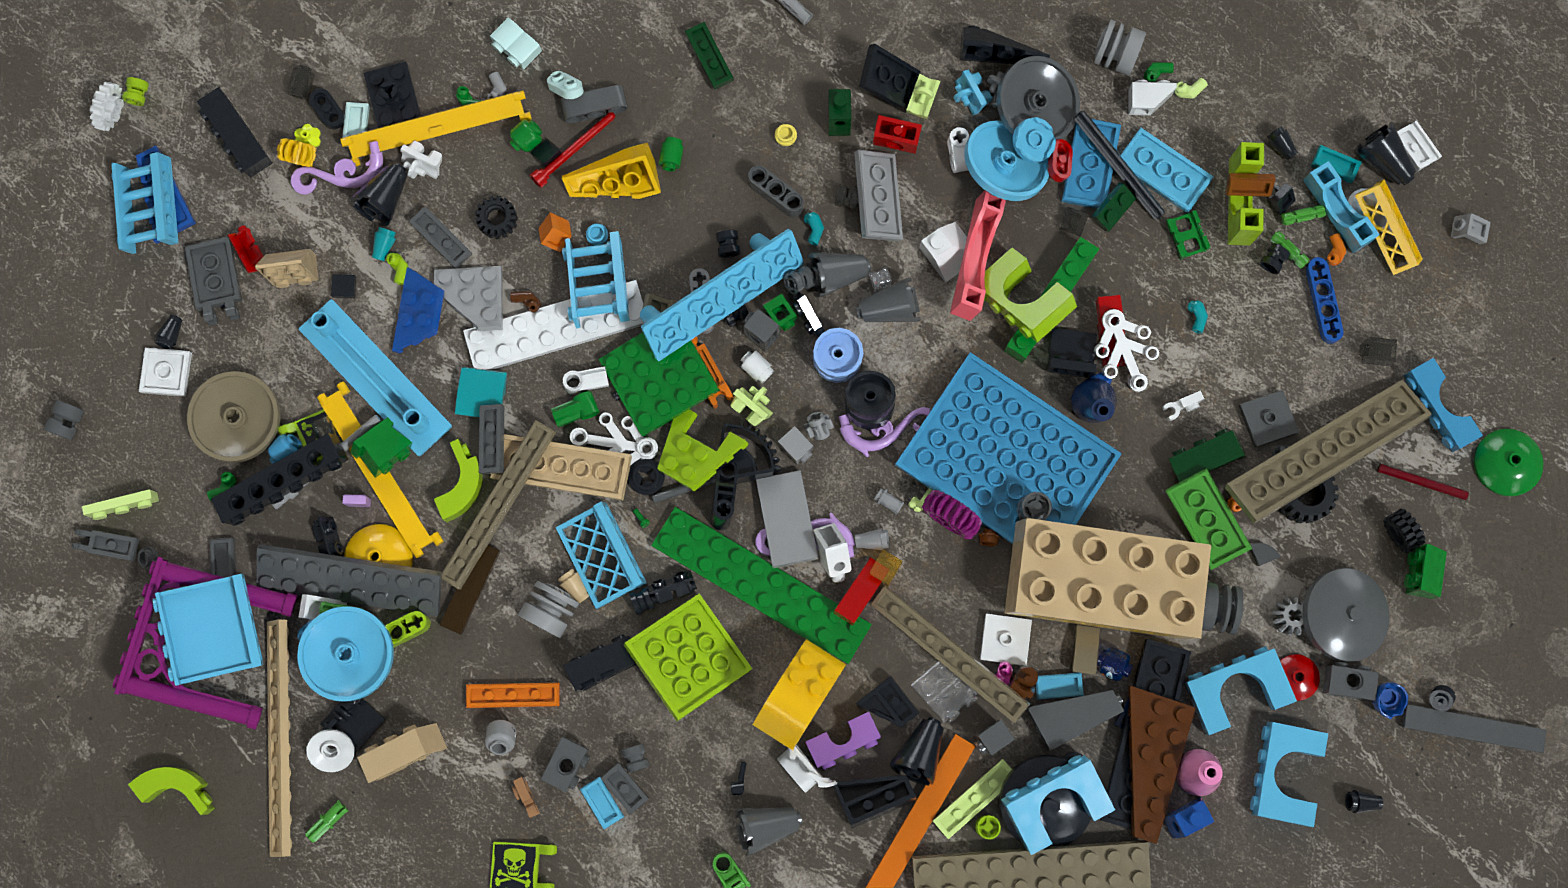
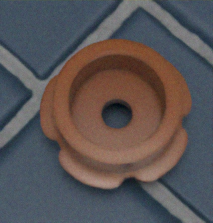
M984 529L983 533L978 534L980 538L979 543L984 546H998V539H1001V536L997 535L992 529Z

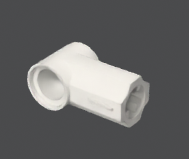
M605 366L579 372H567L563 377L565 391L570 395H577L583 391L609 387ZM572 378L580 381L579 385L575 388L567 385L568 381Z

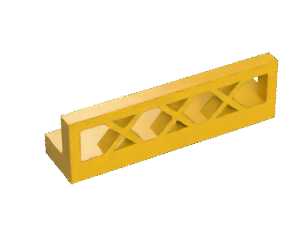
M1385 179L1377 182L1373 187L1357 193L1355 197L1364 216L1369 218L1380 234L1376 240L1393 275L1419 265L1423 258ZM1374 192L1377 199L1376 206L1366 205L1363 197ZM1376 213L1386 217L1387 223L1385 228L1376 225L1374 221ZM1386 233L1395 236L1397 240L1395 247L1385 244L1383 239ZM1395 253L1403 255L1407 264L1397 268L1393 261Z

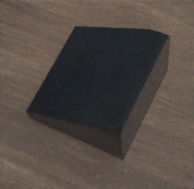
M548 138L531 152L544 168L562 153Z

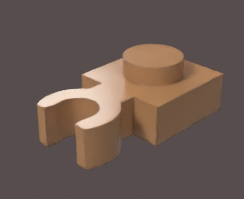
M520 777L514 780L515 786L512 787L517 800H522L529 817L540 814L526 778Z

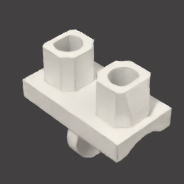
M417 141L412 142L409 146H402L401 162L404 163L405 168L409 169L408 177L414 179L418 174L423 177L426 174L437 179L442 162L441 153L434 150L426 156L423 154L424 146Z

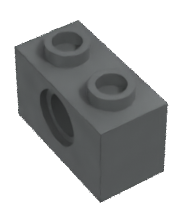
M759 309L755 313L750 312L743 321L745 323V337L765 353L780 336L779 325Z
M1334 662V665L1326 666L1323 694L1375 701L1379 672H1372L1371 667L1357 665V669L1348 668V663ZM1348 675H1352L1355 679L1353 687L1347 684Z
M1002 720L993 722L973 736L976 740L974 745L981 755L986 754L987 756H992L1015 740Z
M562 737L540 780L564 792H568L569 789L574 790L580 778L577 776L580 768L584 769L591 757L587 755L589 749L566 737ZM565 759H570L573 762V769L568 773L564 772L561 767Z

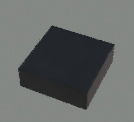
M332 274L331 297L355 298L356 276Z

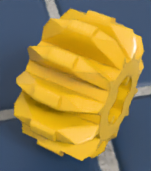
M283 138L280 139L277 147V158L279 160L305 167H311L313 161H315L316 148L313 145Z

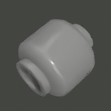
M506 720L491 722L486 730V748L496 755H504L512 751L515 747L517 732L515 726Z

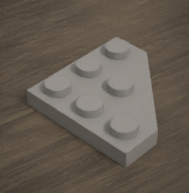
M502 266L434 270V284L445 290L443 299L464 318H467L479 331L503 330Z

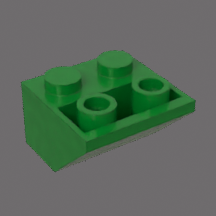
M1425 544L1408 554L1407 564L1410 565L1409 573L1404 579L1406 594L1429 599L1441 597L1446 551L1433 545Z

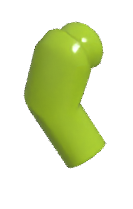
M389 253L386 261L396 271L393 283L404 285L408 264L400 254Z

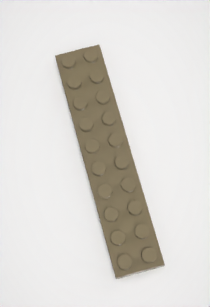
M1401 380L1229 482L1225 489L1251 522L1255 524L1417 426L1432 414L1408 385Z
M1145 840L1051 846L1033 855L1026 848L912 856L914 888H1151L1149 842Z

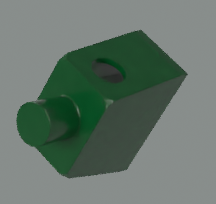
M829 89L828 136H850L851 89ZM838 121L845 122L842 125L835 124Z

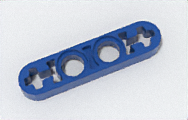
M1316 257L1307 264L1306 275L1320 336L1324 342L1333 344L1342 338L1343 326L1328 263L1323 258ZM1315 264H1317V267L1322 268V270L1319 272V276L1317 270L1312 269V267L1315 266ZM1318 277H1320V278L1324 277V278H1325V279H1320V280L1314 281V279H1317ZM1317 285H1325L1328 289L1327 295L1318 294L1316 290ZM1322 306H1329L1332 309L1333 314L1331 317H1326L1322 314ZM1332 320L1335 321V322H1333L1332 324H1329V323H1327L1326 325L1324 324V322H1330V321H1332ZM1330 325L1332 331L1337 332L1334 338L1332 337V335L1327 334V331L1330 330Z

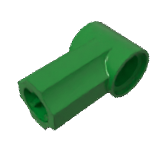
M592 391L578 394L573 400L551 409L558 428L579 419L586 420L600 413Z

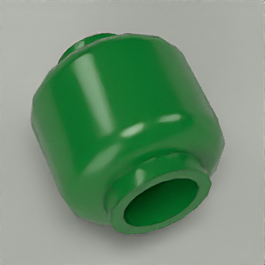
M532 119L530 121L521 120L510 130V137L512 139L510 144L518 152L520 150L531 152L541 143L543 131Z

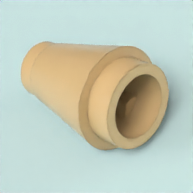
M573 569L557 579L560 582L559 586L578 603L589 597L579 573H575Z

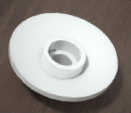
M328 729L320 731L312 736L307 745L309 761L321 771L337 772L343 770L352 762L355 749L352 740L345 733L338 730ZM332 745L336 748L330 749L328 746Z

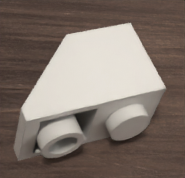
M1147 80L1132 82L1128 90V115L1153 114L1173 95L1177 88V83H1170L1167 80H1161L1157 83H1151Z

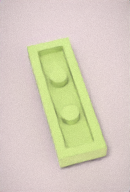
M149 489L82 506L85 516L93 518V520L107 518V514L110 513L124 514L128 513L130 508L138 507V509L151 507L152 503L158 502L159 499L157 492Z

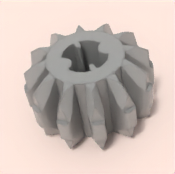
M1286 597L1283 598V603H1276V607L1279 610L1272 611V614L1278 616V619L1273 620V624H1281L1278 627L1279 632L1286 629V635L1291 636L1293 632L1296 635H1301L1302 630L1306 631L1302 615L1304 601L1299 603L1298 597H1293L1292 600ZM1294 612L1296 616L1293 617L1296 618V620L1291 621L1289 619L1291 615L1288 614Z

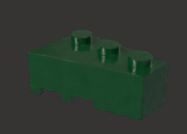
M1225 428L1214 434L1215 438L1209 441L1203 438L1194 442V447L1187 451L1185 447L1172 453L1173 457L1169 458V461L1179 482L1205 468L1210 472L1219 467L1226 466L1228 463L1239 458L1247 457L1234 430L1228 431Z

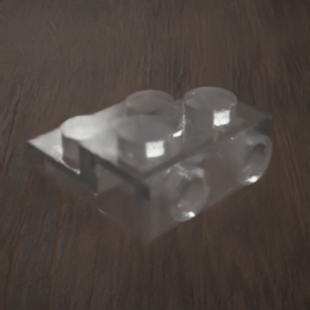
M939 661L911 685L943 723L947 720L949 722L954 721L960 715L959 709L964 705L967 707L971 706L978 698L976 696L978 693Z

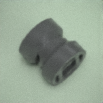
M803 266L797 269L796 272L791 271L785 274L784 284L789 293L797 294L803 288L809 289L815 285V276L809 267Z
M644 744L621 750L623 757L629 762L626 765L628 773L650 767L648 759L643 757L646 751Z

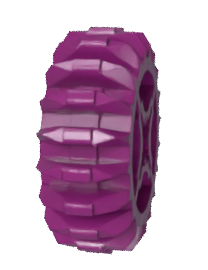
M932 490L922 505L923 511L930 518L964 539H972L978 533L982 524L979 516L969 507L939 490Z

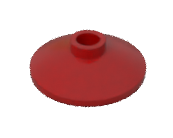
M1300 654L1288 655L1280 660L1296 700L1301 701L1311 697L1318 689L1320 683V674L1315 663L1308 657ZM1296 673L1302 675L1300 682L1295 679Z

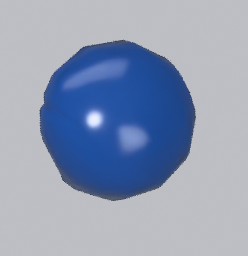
M1386 682L1377 687L1376 700L1372 701L1378 713L1388 719H1392L1394 716L1403 714L1408 704V694L1401 685L1395 682Z

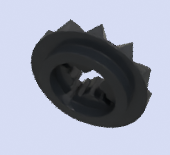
M642 459L632 465L629 470L628 481L636 493L644 496L651 495L662 488L665 475L657 469L659 463L651 459ZM653 470L651 472L652 474L650 477L653 479L654 483L646 481L642 484L643 478L639 471L641 473L647 474L648 472Z

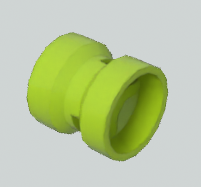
M128 77L125 84L127 89L123 92L122 100L131 105L144 106L146 99L144 94L148 91L149 83L139 78Z
M983 815L977 819L975 829L982 838L994 839L999 835L1001 825L994 816Z

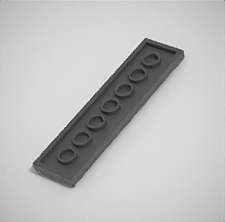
M262 544L257 548L256 586L280 593L288 594L289 592L302 596V594L341 600V602L404 612L420 611L431 616H438L440 613L441 571Z

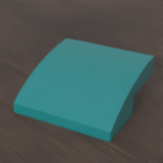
M462 367L455 414L480 417V406L503 405L507 372Z

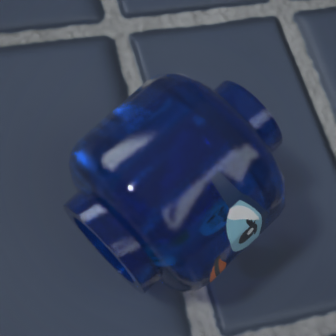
M1110 647L1107 650L1103 649L1097 661L1100 674L1115 681H1120L1123 676L1128 678L1133 667L1130 664V655L1114 647Z

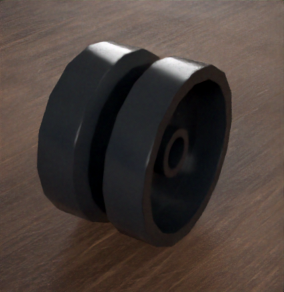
M863 371L855 375L848 382L845 392V412L849 420L857 427L867 430L878 429L886 425L892 418L895 409L896 392L891 379L880 372Z

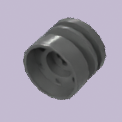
M1207 582L1202 630L1211 631L1216 622V629L1219 633H1223L1226 630L1228 634H1236L1243 615L1242 588L1235 585L1231 588L1228 584H1224L1219 592L1216 583Z

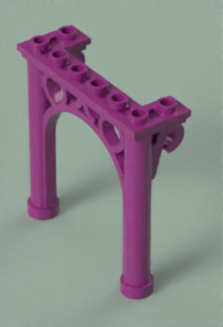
M158 557L157 561L152 562L149 574L152 575L150 583H146L143 588L142 597H145L143 605L138 606L134 619L138 620L135 629L131 628L127 638V642H130L128 652L124 651L120 660V665H123L120 675L116 674L112 688H116L114 694H129L244 724L247 725V728L256 730L263 707L196 691L182 684L175 686V682L170 681L168 675L169 667L163 652V645L166 643L164 635H159L156 631L158 629V622L150 624L154 612L153 599L156 598L155 593L164 592L169 588H182L181 585L190 586L225 577L168 562L169 560ZM163 581H168V582H169V583L164 584V585L162 586ZM246 583L251 606L281 613V615L288 617L292 616L298 595L289 592L284 594ZM147 632L153 637L154 645H158V651L146 649L141 652ZM151 653L156 655L160 666L152 674H146L142 671L141 664L144 656ZM135 670L139 677H136L137 675H134ZM163 672L173 686L155 682L151 679Z

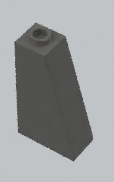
M1111 690L1028 707L1026 712L1047 751H1051L1124 711L1122 708L1124 702L1119 693H1114Z

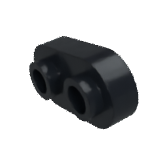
M319 88L314 90L310 94L309 102L322 122L329 129L341 128L344 124L345 115L326 89ZM325 99V103L320 105V100ZM337 116L338 119L335 122H332V117Z

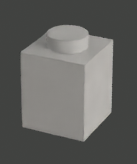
M795 426L778 441V446L796 465L800 461L805 463L813 455L811 453L813 445Z

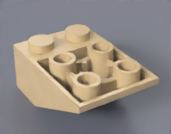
M311 249L266 254L255 265L256 269L277 288H286L290 286L289 284L293 283L309 285L312 281L318 280L316 254Z

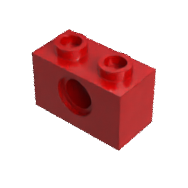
M878 115L873 145L916 154L922 125Z

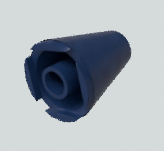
M1099 378L1084 380V382L1075 387L1071 396V406L1078 418L1088 423H1099L1109 420L1113 416L1117 404V397L1113 387Z

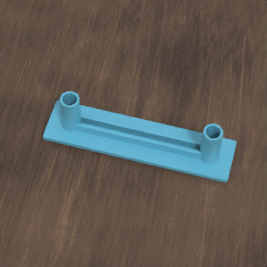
M787 229L772 240L761 233L753 235L749 242L750 247L754 250L752 253L660 313L651 305L645 306L640 312V319L645 323L641 326V329L655 358L658 361L662 360L784 278L785 274L795 271L804 265L792 230Z
M332 299L299 327V331L383 419L388 417L394 423L393 428L413 442L411 449L418 456H422L452 428L447 419Z

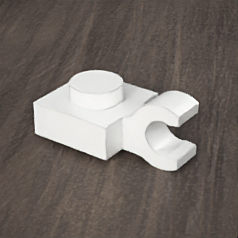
M1198 391L1179 401L1167 403L1162 409L1170 408L1174 411V414L1167 418L1168 421H1173L1179 416L1180 411L1186 409L1187 412L1199 408V403L1204 400L1201 391Z

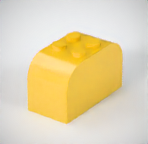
M806 639L774 687L752 725L793 750L846 664Z

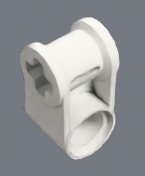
M961 127L953 129L947 140L953 173L968 171L964 158V149L969 133Z

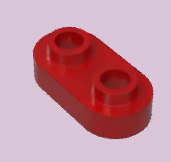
M1063 139L1056 140L1055 149L1048 158V173L1056 182L1066 180L1072 171L1073 150L1071 145Z

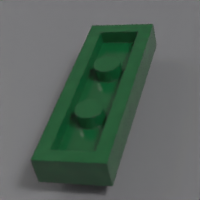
M702 22L685 30V35L713 89L715 90L734 81V77L706 23Z

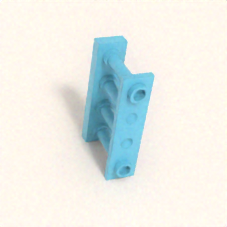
M159 152L150 154V165L131 170L118 163H112L111 177L114 187L117 244L119 250L135 254V243L155 238L169 245L178 244L171 158ZM152 174V186L131 191L130 179ZM154 196L153 208L133 212L132 200ZM155 217L156 228L154 230L135 234V221Z
M619 231L610 232V241L602 245L573 249L570 238L565 239L566 247L562 248L563 259L567 261L571 299V307H568V317L570 321L574 322L576 329L581 328L580 317L614 312V314L619 315L621 322L630 321L623 249ZM603 253L612 255V261H609V264L575 268V257ZM603 273L614 274V281H611L609 284L577 288L576 277ZM611 292L616 294V301H613L611 304L579 308L578 297Z

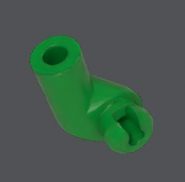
M1173 62L1152 63L1144 72V80L1154 83L1161 73H1173Z
M227 471L221 475V484L218 488L207 491L211 502L213 497L235 486L236 477L231 472Z

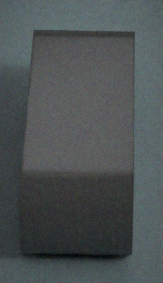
M620 85L583 92L580 97L575 99H561L566 123H577L604 117L610 112L617 114L626 111L628 108L624 89Z
M754 166L750 169L748 173L749 185L755 192L789 217L795 218L802 214L804 200L797 191L765 167ZM761 175L764 177V180L756 182L753 180V177ZM773 188H779L782 191L779 195L770 193ZM796 201L799 203V206L793 209L788 206V203Z

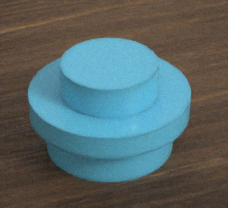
M592 224L586 231L587 241L594 246L604 244L608 239L606 227L602 224Z

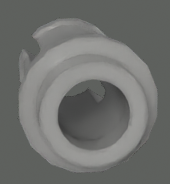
M880 488L873 500L877 501V505L880 503L897 515L904 502L889 494L887 489L883 490Z

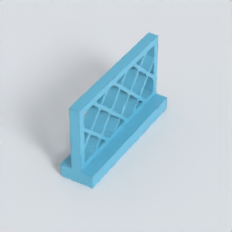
M602 501L593 505V508L556 527L596 609L647 584L608 504ZM593 513L597 519L595 530L584 527L586 517ZM571 525L578 527L575 540L568 539L564 529ZM583 529L594 532L590 545L579 542ZM598 534L605 536L608 541L605 550L594 547ZM578 545L589 548L585 561L578 559L575 554ZM593 549L604 553L600 566L589 562ZM608 554L615 556L618 561L615 570L604 567ZM588 565L599 568L595 581L588 579L585 574ZM603 570L614 573L610 586L599 583ZM617 576L626 577L630 586L622 590L615 588ZM598 585L609 589L607 598L600 602L595 594Z

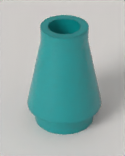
M378 227V231L374 234L372 258L385 261L396 240V232Z

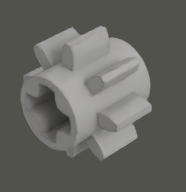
M822 412L812 413L807 418L808 423L804 424L809 438L814 437L815 440L827 438L830 435L829 429L834 428L831 418H829L828 414L823 415Z

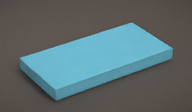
M1141 127L1120 155L1143 184L1187 214L1214 178V176Z

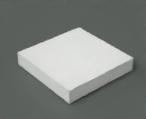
M145 348L139 392L186 397L192 353L181 350Z

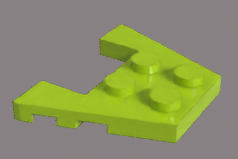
M689 409L673 419L657 469L695 492L717 473L716 470L722 464L730 462L734 458L733 455L740 449L744 450L749 443L734 433L729 432L719 449L715 451L686 435V432L698 416Z

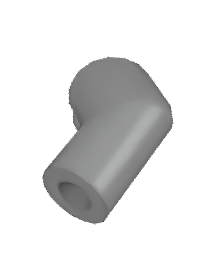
M499 72L490 74L489 79L493 89L487 95V99L505 95L507 88Z

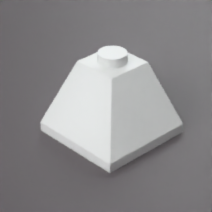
M956 222L943 226L921 240L919 247L945 283L959 274L967 236Z

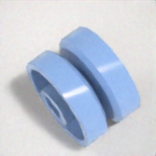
M843 328L829 329L816 340L813 350L814 367L825 380L834 383L846 382L853 378L860 370L863 359V347L858 336L853 332ZM836 353L841 354L839 358L835 357Z

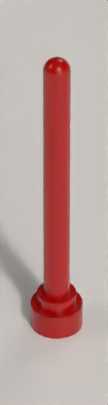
M613 112L607 113L544 169L534 170L529 175L533 182L539 188L544 187L548 183L549 175L615 119V114Z

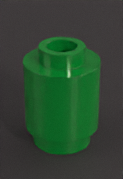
M666 137L665 141L662 142L658 164L662 166L663 170L674 172L675 169L680 168L684 149L681 139Z

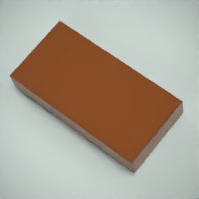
M1229 173L1225 189L1226 195L1271 196L1276 180L1275 175Z

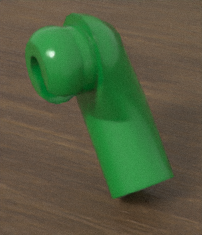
M458 87L456 98L461 106L483 101L473 99L467 87Z

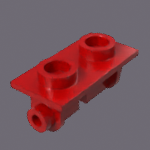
M243 225L238 228V233L228 234V237L248 273L257 272L258 270L255 265L264 256L258 245H254L255 240L250 228Z

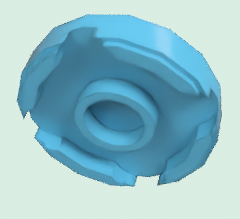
M1038 117L1028 118L1017 125L1013 134V146L1023 160L1035 163L1050 157L1056 144V138L1053 136L1051 125Z

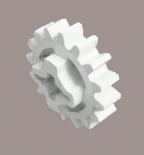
M104 82V85L99 86V91L95 92L94 99H92L93 103L90 106V119L93 120L91 124L95 126L94 128L109 131L110 127L114 128V122H118L124 102L122 100L123 94H121L122 88H119V85Z

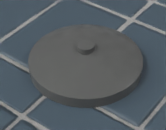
M1031 56L1014 63L1003 74L997 89V107L1003 124L1012 135L1020 122L1028 118L1038 117L1051 125L1053 136L1058 140L1067 136L1075 126L1076 121L1074 117L1080 110V97L1073 77L1060 63L1043 56Z
M1335 569L1320 575L1307 590L1303 602V623L1309 639L1322 654L1337 661L1348 662L1365 659L1379 649L1389 628V608L1383 591L1371 577L1355 569Z

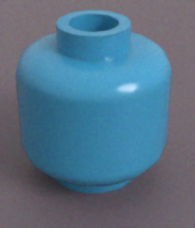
M292 434L279 435L268 447L270 462L274 464L302 447L301 441Z

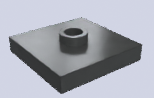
M1283 390L1239 405L1255 448L1299 433Z

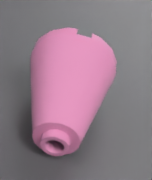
M1203 749L1189 750L1182 755L1176 780L1180 787L1188 794L1206 796L1213 793L1219 787L1222 780V767L1219 760L1211 752Z

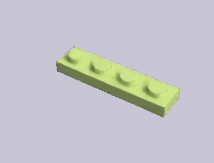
M1001 759L932 820L947 839L952 837L1000 794L1002 784L1012 770L1004 759Z

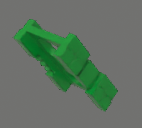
M1196 210L1166 220L1170 235L1173 234L1172 237L1175 245L1177 244L1176 251L1180 260L1206 252L1211 248L1207 236H1203L1204 232H1202L1203 229L1199 225L1201 221ZM1187 218L1192 228L1179 232L1176 221ZM1196 239L1199 250L1188 253L1185 249L1184 241Z

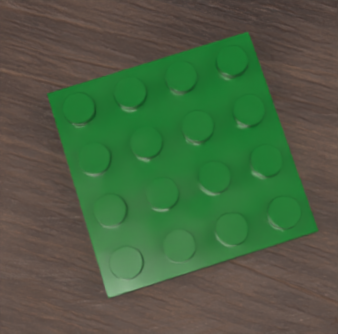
M642 332L599 359L601 365L605 366L610 381L639 433L644 437L720 391L692 340L658 361Z

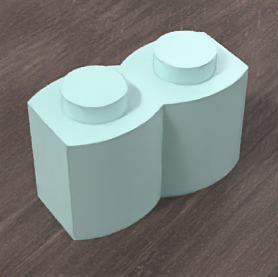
M507 18L490 35L493 41L491 44L493 48L500 54L502 52L507 54V60L516 68L520 66L522 69H525L542 51L540 45L510 18Z

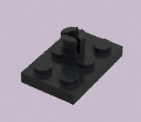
M871 44L868 47L859 86L907 113L906 110L921 71L877 44Z
M406 61L364 73L378 128L422 117Z

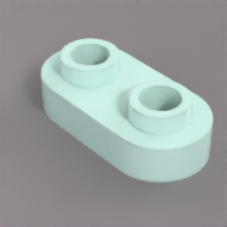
M555 71L547 78L549 90L565 99L578 98L584 92L580 80L562 71Z

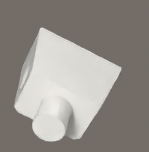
M835 523L813 529L822 566L829 577H832L833 582L844 581L846 579L845 573L852 570L846 540Z

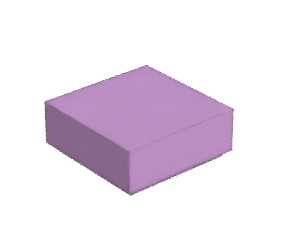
M343 495V504L348 507H370L371 499L366 495Z

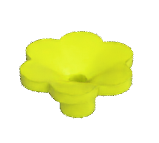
M310 124L303 125L302 128L296 129L294 133L295 141L310 144L314 147H318L321 143L319 138L321 135L320 130L313 128Z

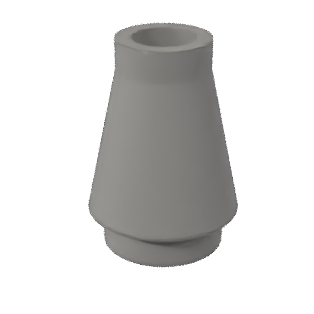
M879 528L866 533L856 534V548L881 551L884 548H889L888 530Z

